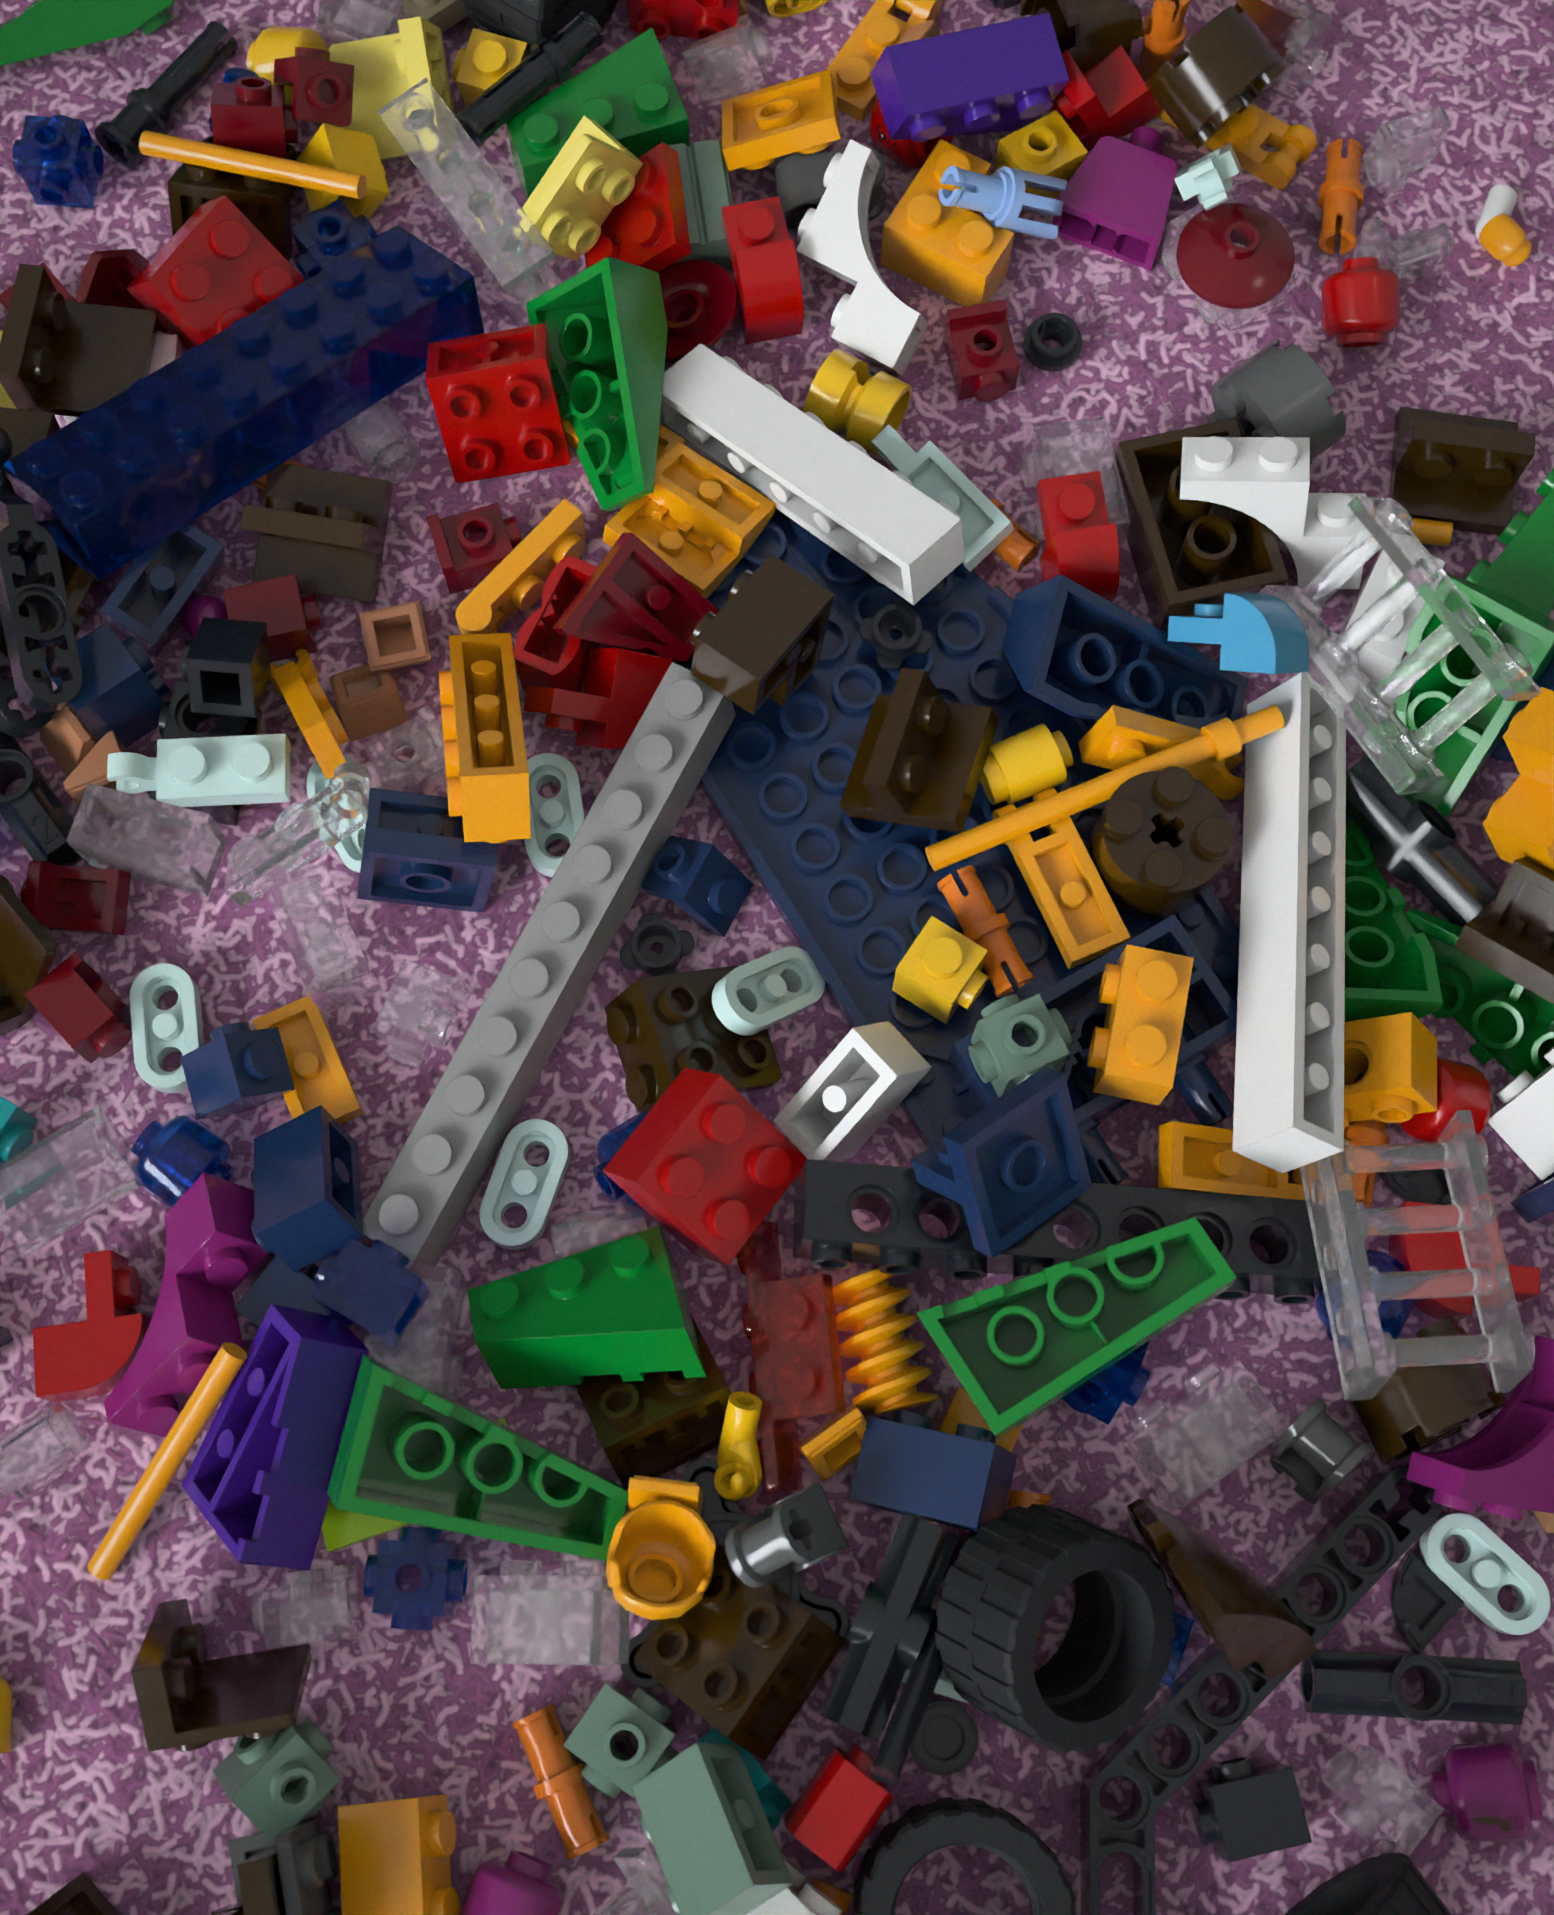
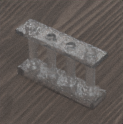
M425 77L381 108L377 113L419 172L413 175L418 185L520 327L529 326L526 303L562 283L548 264L556 256Z
M1355 496L1347 505L1365 528L1303 588L1300 586L1266 585L1259 593L1270 594L1281 599L1296 612L1305 628L1309 642V671L1304 672V674L1398 795L1426 792L1445 776L1433 761L1435 758L1434 750L1497 694H1500L1505 701L1533 700L1542 691L1529 676L1533 673V667L1526 656L1515 646L1509 643H1502L1410 530L1414 522L1404 507L1389 497L1384 499ZM1382 547L1403 573V576L1340 635L1333 633L1319 616L1322 614L1321 605ZM1420 595L1441 620L1442 624L1378 683L1370 681L1357 664L1359 661L1358 652ZM1460 644L1482 673L1417 731L1408 729L1395 713L1397 709L1396 700L1452 649Z
M1457 1110L1437 1138L1438 1142L1352 1146L1349 1140H1344V1151L1299 1167L1345 1401L1373 1399L1392 1377L1395 1367L1489 1363L1496 1393L1510 1392L1533 1370L1532 1365L1535 1360L1534 1339L1530 1329L1521 1323L1485 1173L1488 1165V1149L1484 1137L1481 1134H1476L1471 1110ZM1444 1169L1452 1204L1365 1208L1362 1202L1355 1201L1351 1180L1354 1173ZM1459 1232L1467 1268L1379 1273L1375 1266H1369L1364 1243L1368 1236ZM1474 1296L1482 1334L1392 1339L1390 1333L1382 1331L1378 1307L1383 1300Z

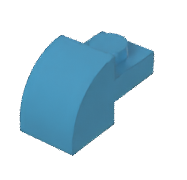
M1224 593V604L1195 603L1194 615L1169 616L1168 641L1221 644L1219 670L1266 674L1309 671V642L1305 628L1296 612L1287 603L1273 595L1266 593Z

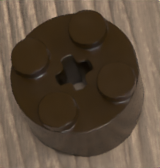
M1021 0L1020 17L1044 13L1050 14L1061 54L1068 50L1082 74L1102 62L1120 45H1122L1130 57L1132 40L1138 39L1142 33L1141 11L1136 3H1129V0Z
M1237 2L1234 7L1231 5L1223 10L1183 44L1184 49L1173 60L1175 64L1172 65L1167 60L1149 78L1145 86L1185 138L1199 149L1225 126L1224 123L1235 113L1240 115L1267 91L1266 88L1288 68L1283 63L1282 57L1253 19Z
M1167 767L1162 771H1150L1136 775L1116 789L1093 828L1089 842V855L1115 907L1129 913L1135 910L1153 914L1152 917H1169L1189 908L1205 891L1227 859L1234 841V830L1229 823L1223 805L1211 790L1195 780L1187 770L1180 767Z
M1453 1316L1444 1317L1424 1327L1415 1334L1417 1340L1407 1344L1398 1351L1393 1343H1389L1369 1352L1356 1361L1358 1367L1340 1377L1344 1385L1341 1391L1383 1465L1389 1464L1394 1459L1399 1461L1412 1455V1451L1419 1452L1463 1430L1461 1427L1470 1422L1469 1417L1477 1414L1480 1420L1507 1404L1505 1397L1465 1329L1458 1327Z

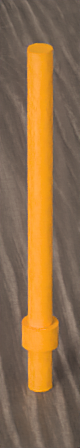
M1271 705L1235 721L1225 717L1203 726L1200 730V735L927 846L925 847L928 861L932 869L937 871L1109 800L1117 788L1136 775L1150 771H1162L1167 767L1185 769L1209 758L1213 762L1229 758L1240 753L1243 744L1284 728L1283 715L1276 705Z

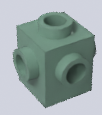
M1039 993L1021 1002L1017 994L1009 995L991 1003L981 1011L983 1019L977 1021L971 1038L972 1045L968 1047V1051L979 1077L984 1083L991 1081L998 1097L1010 1091L1044 1066L1059 1072L1061 1071L1070 1055L1067 1046L1072 1044L1071 1035L1060 1012L1056 1008L1047 1010ZM1024 1031L1031 1046L1022 1047L1017 1045L1012 1036Z
M611 1681L604 1684L563 1745L587 1763L581 1775L613 1799H616L621 1790L634 1798L635 1795L632 1787L680 1754L669 1746L678 1730L667 1723L673 1711L641 1687H638L633 1696H630ZM628 1730L637 1737L639 1747L636 1753L625 1754L619 1750L616 1744L618 1731Z
M308 1717L303 1719L298 1725L295 1724L284 1728L281 1732L267 1738L252 1739L246 1735L239 1736L234 1750L213 1769L228 1798L274 1845H276V1835L295 1826L300 1820H305L318 1812L327 1801L330 1791L341 1781L336 1771L326 1759L335 1747Z

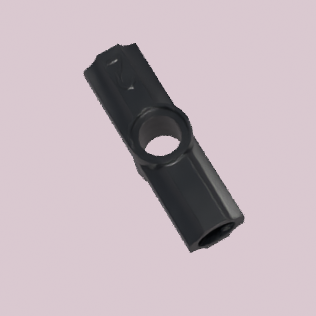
M0 730L1 816L33 860L46 861L61 866H74L83 860L84 853L92 845L54 793L49 781L33 764L15 737ZM20 778H26L23 786L17 792L5 795L11 783Z
M1369 753L1346 772V815L1372 840L1370 848L1373 854L1394 877L1405 883L1412 882L1441 911L1449 922L1462 927L1475 918L1497 897L1501 888L1456 843L1458 837L1455 830L1437 809L1424 800H1414L1396 779Z
M905 1512L903 1513L884 1555L885 1560L876 1582L870 1580L846 1641L850 1643V1646L821 1716L878 1741L882 1730L884 1731L892 1707L898 1696L897 1691L906 1669H912L924 1643L935 1613V1609L931 1608L959 1536L926 1520Z
M1318 1649L1319 1651L1303 1660L1300 1666V1692L1303 1697L1305 1712L1407 1718L1423 1722L1443 1720L1522 1725L1523 1714L1528 1707L1527 1681L1523 1677L1520 1662L1516 1660ZM1410 1667L1418 1670L1424 1682L1423 1696L1413 1706L1405 1702L1399 1687L1402 1675Z

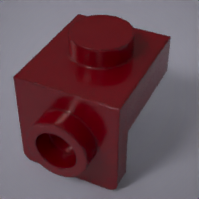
M295 47L294 57L274 59L273 84L293 87L292 116L296 120L327 123L336 126H349L351 124L354 65L330 61L329 51L306 47Z
M135 249L94 251L83 269L82 281L76 301L85 304L147 310L126 288L147 266L149 261ZM159 322L158 331L167 333V329Z
M31 860L28 865L27 878L21 889V902L37 921L42 922L51 930L124 935L131 873L119 869L61 866L46 861Z

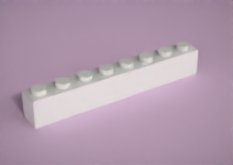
M1302 672L1247 705V715L1271 705H1276L1283 715L1284 728L1246 743L1232 1151L1280 1173L1291 1171L1344 1151L1346 698Z

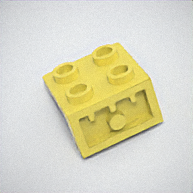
M418 16L398 20L400 33L330 46L329 52L332 62L354 65L352 122L349 126H342V128L373 135L381 161L460 148L440 27Z
M583 116L518 213L524 221L517 230L516 236L524 244L577 261L582 254L588 252L596 244L601 234V225L614 206L620 204L629 196L635 184V176L643 163L595 120Z

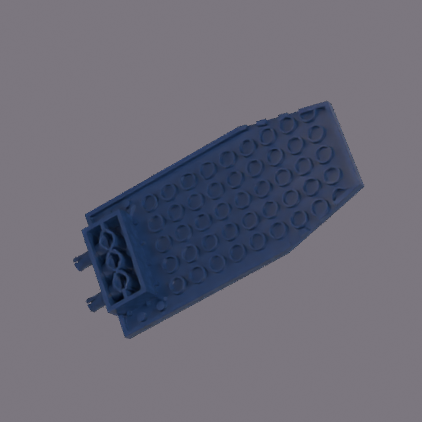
M776 509L746 554L707 600L720 611L728 602L729 593L740 575L746 570L754 573L770 554L774 555L834 594L819 664L784 706L768 698L758 711L752 715L732 701L736 716L702 776L699 785L800 947L808 952L824 979L827 990L851 1028L889 1021L931 1065L932 1068L900 1103L901 1108L926 1148L928 1149L936 1144L941 1136L950 1132L988 1106L992 1101L999 1098L991 1081L984 1083L979 1077L968 1051V1047L972 1045L971 1038L977 1021L983 1019L981 1011L991 1003L1003 998H997L990 980L988 979L970 1009L967 1010L959 1005L947 1024H944L892 991L896 967L931 916H934L957 932L964 933L942 891H939L937 883L947 875L952 874L962 895L967 896L968 893L959 878L957 870L969 865L975 867L976 874L997 913H1005L1009 919L1011 926L1007 931L1029 972H1032L1035 977L1034 980L1019 989L1009 968L1004 966L1002 969L1014 991L1006 996L1017 994L1021 1002L1039 993L1047 1010L1056 1008L1069 1029L1072 1044L1067 1046L1070 1055L1060 1072L1065 1074L1091 1183L1118 1185L1129 1177V1174L1122 1168L1097 1127L1101 1123L1100 1120L1133 1100L1094 1093L1093 1086L1097 1068L1087 1066L1094 1028H1104L1108 1004L1098 1002L1106 963L1116 965L1127 944L1194 958L1173 1085L1200 1125L1214 1127L1216 1122L1221 1123L1233 1115L1234 1104L1206 1064V1061L1210 1058L1209 1055L1236 1039L1240 930L1209 885L1193 905L1169 917H1152L1153 914L1135 910L1129 913L1116 907L1131 937L1130 940L1105 955L1068 969L1007 845L1004 843L934 871L928 861L925 847L957 835L959 832L850 817L839 805L877 694L892 696L901 668L925 670L945 702L992 707L1000 719L992 744L1042 723L1047 726L1051 733L1058 730L1061 731L1071 750L1074 764L1066 768L1067 782L1053 787L1058 793L1113 771L1081 761L1078 742L1096 724V720L1072 717L1023 690L1002 650L1014 604L1013 599L998 586L993 589L974 572V569L969 571L961 563L915 605H912L921 619L922 629L929 631L932 635L933 641L929 652L924 655L914 654L904 659L897 670H885L878 665V654L871 643L861 639L859 634L860 625L865 618H874L877 612L887 605L900 601L909 602L887 586L876 581L870 574ZM892 632L890 637L893 640H899L902 635L899 632ZM694 652L686 662L673 660V663L691 670ZM979 781L963 832L993 820V811L1008 805L1007 801L992 805ZM1033 796L1013 805L1018 808L1033 801ZM1109 800L1070 816L1088 853L1091 833ZM1045 827L1030 832L1034 842L1051 835ZM1024 1031L1012 1036L1017 1045L1022 1047L1031 1046Z

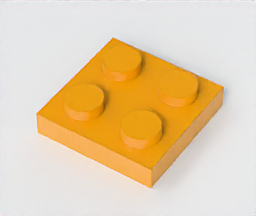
M830 69L722 100V151L729 171L742 167L746 170L761 169L771 164L776 157L797 151L801 154L816 153L828 147L832 141L841 139L836 89Z

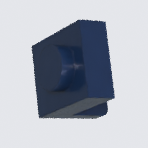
M673 835L669 836L641 884V887L649 895L673 901L703 930L725 937L753 886V883L713 844Z

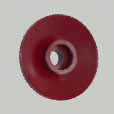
M1224 203L1208 211L1202 210L1186 224L1177 244L1176 260L1184 282L1200 298L1223 308L1247 309L1269 302L1285 288L1293 272L1295 251L1289 233L1275 217L1251 205ZM1234 243H1240L1246 247H1239Z
M705 260L679 262L659 272L668 328L665 361H679L700 343L707 348H711L726 334L737 314L739 294L731 275L718 264Z

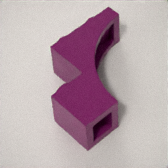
M203 1172L165 1214L166 1260L159 1297L150 1325L138 1352L120 1382L104 1401L107 1423L166 1437L222 1344L230 1342L244 1350L232 1292L269 1254L259 1246L251 1229V1219L254 1217V1190Z
M1535 1336L1530 1357L1518 1385L1507 1401V1404L1503 1406L1500 1412L1483 1429L1466 1441L1451 1448L1433 1452L1412 1451L1406 1479L1435 1489L1432 1501L1457 1510L1475 1513L1479 1501L1481 1502L1480 1508L1482 1510L1516 1520H1523L1525 1509L1554 1514V1339Z

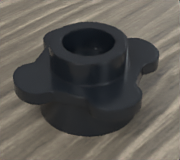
M901 601L883 607L874 618H865L859 630L861 639L871 643L877 652L878 665L889 671L900 668L902 661L914 654L924 655L928 653L933 641L931 633L922 629L921 619L915 612L914 607L907 602ZM892 632H899L902 637L899 640H893L890 634Z
M648 913L639 919L638 927L632 934L631 943L624 944L621 947L620 959L626 968H639L651 976L674 974L683 956L690 955L695 947L694 938L687 930L678 931L672 923L663 920L659 914ZM659 944L663 947V952L656 955L651 952V948Z

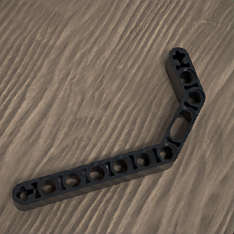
M1409 1465L1384 1469L1375 1474L1268 1584V1587L1297 1617L1315 1645L1327 1635L1435 1522L1443 1510V1505L1432 1501L1435 1489L1406 1479ZM1410 1485L1413 1491L1409 1495L1408 1501L1414 1509L1395 1511L1385 1521L1375 1515L1376 1513L1388 1512L1399 1501L1401 1495L1395 1488L1396 1486ZM1353 1526L1362 1530L1370 1543L1369 1556L1361 1565L1355 1564L1348 1558L1343 1545L1346 1533ZM1306 1575H1311L1317 1579L1324 1593L1322 1606L1312 1615L1302 1610L1296 1597L1297 1585ZM1213 1641L1144 1712L1133 1726H1130L1088 1770L1082 1780L1080 1791L1081 1915H1100V1870L1105 1859L1115 1853L1128 1854L1132 1860L1134 1869V1915H1156L1154 1814L1297 1665L1271 1681L1257 1661L1252 1662L1235 1673L1215 1641ZM1217 1673L1224 1678L1228 1685L1229 1701L1219 1713L1209 1714L1200 1703L1199 1689L1205 1678ZM1171 1724L1180 1735L1181 1750L1174 1761L1169 1764L1159 1765L1150 1753V1738L1157 1728L1162 1725ZM1124 1776L1132 1787V1802L1129 1808L1122 1814L1115 1816L1106 1815L1100 1805V1790L1103 1784L1110 1778Z

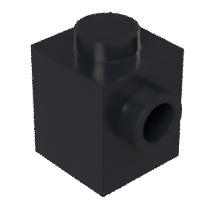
M203 617L194 640L186 641L182 651V675L184 679H188L191 712L256 717L271 677L267 623Z
M1253 1756L1240 1757L1213 1764L1212 1768L1215 1777L1197 1781L1201 1800L1191 1803L1195 1827L1204 1847L1213 1845L1215 1855L1223 1860L1233 1862L1312 1843L1292 1767L1280 1763L1256 1767Z

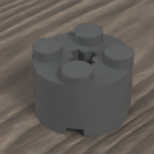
M1274 340L1215 382L1212 388V402L1215 411L1207 416V422L1213 423L1236 418L1242 437H1310L1311 462L1344 437L1346 432L1344 411L1342 410L1335 416L1333 415L1327 399L1333 396L1336 391L1315 360L1302 348L1293 343L1281 349L1279 348L1281 340Z

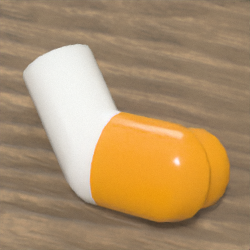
M1496 185L1489 191L1476 225L1475 236L1477 241L1494 259L1502 260L1508 267H1515L1527 260L1531 254L1532 244L1525 237L1524 229L1511 217L1518 198L1516 191L1506 185Z

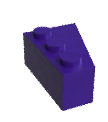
M1049 13L886 46L871 71V77L891 141L912 139L914 142H923L935 137L1017 131L1038 120L1043 113L1051 109L1054 99L1069 82Z
M270 1304L246 1353L247 1359L232 1381L181 1485L239 1563L310 1571L329 1502L327 1490L363 1354L368 1356L370 1351L338 1317Z

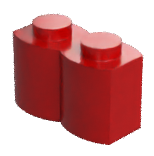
M568 555L549 574L542 592V607L525 621L515 642L514 657L523 690L527 691V686L577 692L586 676L590 647L597 648L600 643L558 634L553 629V626L593 574L597 566Z
M854 1742L846 1753L835 1745L832 1747L784 1817L786 1821L785 1828L796 1839L841 1873L844 1872L894 1798V1795L885 1783L878 1781L870 1773V1768L875 1758Z

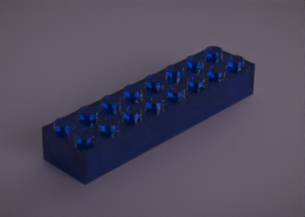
M397 225L388 231L380 233L374 240L344 258L332 262L326 269L296 287L286 290L281 296L250 315L238 319L230 327L197 347L187 350L182 356L149 376L137 380L131 387L96 408L84 412L78 419L45 439L31 444L25 451L3 463V467L15 494L32 504L36 524L44 527L53 537L56 546L99 581L425 372L428 343L484 334L474 275Z

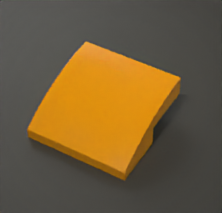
M678 442L656 462L654 492L627 504L607 522L604 527L602 541L612 547L622 533H634L707 599L755 542L775 513L777 504L683 443Z

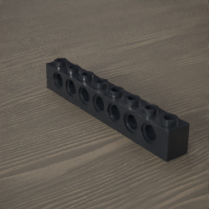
M806 1159L795 1180L793 1258L811 1259L813 1267L823 1270H844L851 1268L853 1263L878 1264L879 1271L890 1275H912L920 1272V1268L944 1269L946 1270L947 1277L956 1280H979L987 1277V1273L1013 1275V1281L1042 1272L1045 1268L1068 1260L1073 1261L1121 1243L1119 1230L1129 1231L1138 1237L1195 1217L1237 1277L1232 1287L1214 1299L1240 1300L1249 1297L1251 1293L1274 1295V1301L1278 1304L1303 1305L1314 1302L1315 1296L1339 1281L1333 1202L1092 1183L1091 1188L992 1259L974 1249L962 1205L917 1183L913 1168ZM865 1209L872 1212L880 1221L881 1231L869 1233L860 1229L852 1218V1211ZM929 1214L939 1218L946 1227L947 1237L936 1238L925 1232L920 1224L919 1215ZM1053 1225H1062L1070 1229L1077 1239L1078 1248L1073 1249L1062 1245L1055 1237ZM1250 1240L1258 1242L1265 1248L1269 1256V1264L1260 1261L1253 1254Z

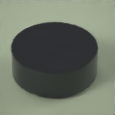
M945 1700L929 1702L910 1750L913 1758L922 1768L937 1775H951L963 1770L972 1761L977 1751L978 1731L975 1722L964 1708L953 1702Z

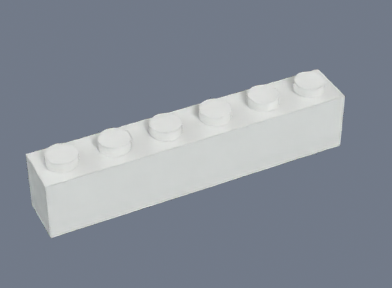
M700 343L664 372L660 424L686 439V445L776 503L777 510L912 605H915L965 560L962 519L949 504L943 501L936 502L915 488L903 473L895 470L890 471L872 459L861 445L854 441L847 442L826 428L822 420L811 412L804 413L787 402L772 385H762L744 373L740 366L730 357H721Z

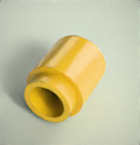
M1039 724L992 744L983 768L980 783L992 805L1005 800L1008 804H1015L1034 796L1038 792L1067 782L1066 768L1074 764L1071 750L1061 731L1058 730L1051 733L1045 724Z

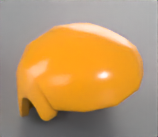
M655 1500L643 1502L620 1519L615 1527L608 1548L606 1576L608 1586L613 1589V1597L626 1611L649 1620L681 1617L703 1599L704 1592L711 1581L716 1550L714 1534L696 1510L677 1501Z

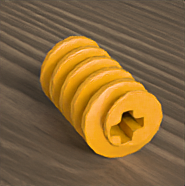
M879 1269L849 1277L825 1293L828 1304L847 1307V1309L832 1319L833 1329L854 1333L853 1336L839 1345L840 1356L861 1359L859 1363L845 1372L846 1381L852 1384L868 1386L867 1389L852 1399V1405L859 1410L872 1411L875 1416L892 1413L895 1410L917 1407L939 1399L937 1393L917 1391L916 1388L918 1383L933 1374L931 1367L911 1365L909 1361L910 1357L925 1348L924 1340L903 1338L902 1332L919 1321L918 1316L913 1313L896 1311L895 1305L912 1294L911 1289L908 1287L890 1286L888 1279L894 1275L882 1273Z

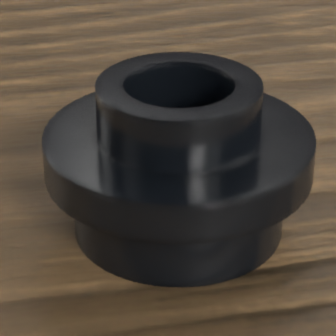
M1048 313L1039 317L1028 327L1024 337L1023 348L1027 359L1037 368L1050 372L1062 371L1071 367L1078 360L1082 349V336L1077 325L1070 317L1061 313ZM1055 340L1062 345V348H1049L1043 342Z

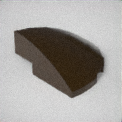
M1137 1499L1127 1505L1128 1513L1139 1533L1206 1636L1211 1635L1235 1673L1257 1660L1271 1681L1319 1651L1306 1629L1290 1609L1256 1573L1224 1546L1183 1519L1144 1500Z

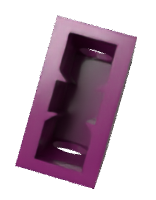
M1146 126L1137 127L1133 131L1129 142L1111 136L1101 137L1066 185V191H1062L1057 199L1063 202L1062 214L1053 216L1052 225L1059 226L1058 237L1149 271L1152 270L1163 235L1174 179L1178 164L1174 159L1160 154L1165 141L1157 130Z

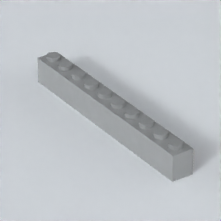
M673 662L670 664L363 1218V1235L432 1271L642 888L641 884L650 870L656 855L673 832L736 716L732 701L693 676L691 670Z

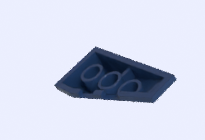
M1062 574L1016 593L1002 650L1025 692L1076 718L1099 720L1112 705L1201 730L1203 726L1225 717L1231 721L1240 719L1249 682L1248 678L1235 671L1219 670V662L1183 642L1168 641V634Z

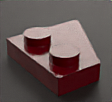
M628 532L621 534L553 626V629L558 634L686 662L694 652V646L690 644V639L697 624L708 612L712 611L717 614L719 610L634 533Z

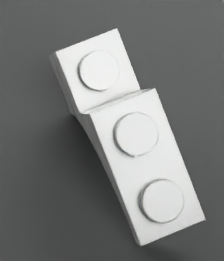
M850 139L844 153H836L827 167L823 180V185L827 188L817 209L810 208L799 225L796 239L800 244L796 251L809 264L855 286L852 295L845 293L834 310L831 326L835 329L831 338L840 346L902 376L929 323L919 312L907 306L890 291L878 271L869 241L868 209L872 188L881 163L870 148Z
M1182 437L1180 499L1205 501L1227 506L1257 519L1270 528L1286 545L1293 557L1298 576V589H1360L1367 542L1366 493H1309L1310 437Z

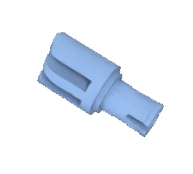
M949 166L944 171L940 183L961 187V189H954L953 191L939 189V200L942 205L983 212L985 219L991 221V226L994 228L1007 229L1051 240L1057 238L1059 226L1019 218L1018 216L1021 211L1042 215H1061L1062 201L1025 193V186L1047 191H1066V180L1007 166L998 168L991 176L963 170L957 166Z

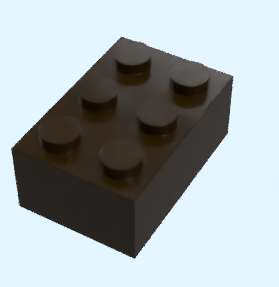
M1236 418L1118 443L1108 480L1153 626L1167 634L1169 616L1194 615L1195 603L1224 604V593H1266L1280 598L1289 581L1274 532L1257 519L1227 506L1205 501L1180 499L1182 437H1242Z

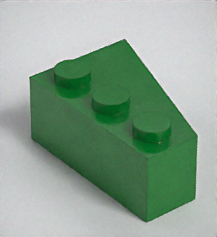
M660 1225L467 1290L475 1343L501 1389L581 1385L584 1376L620 1374L623 1382L644 1381L645 1373L680 1370H682L685 1378L706 1377L681 1274Z

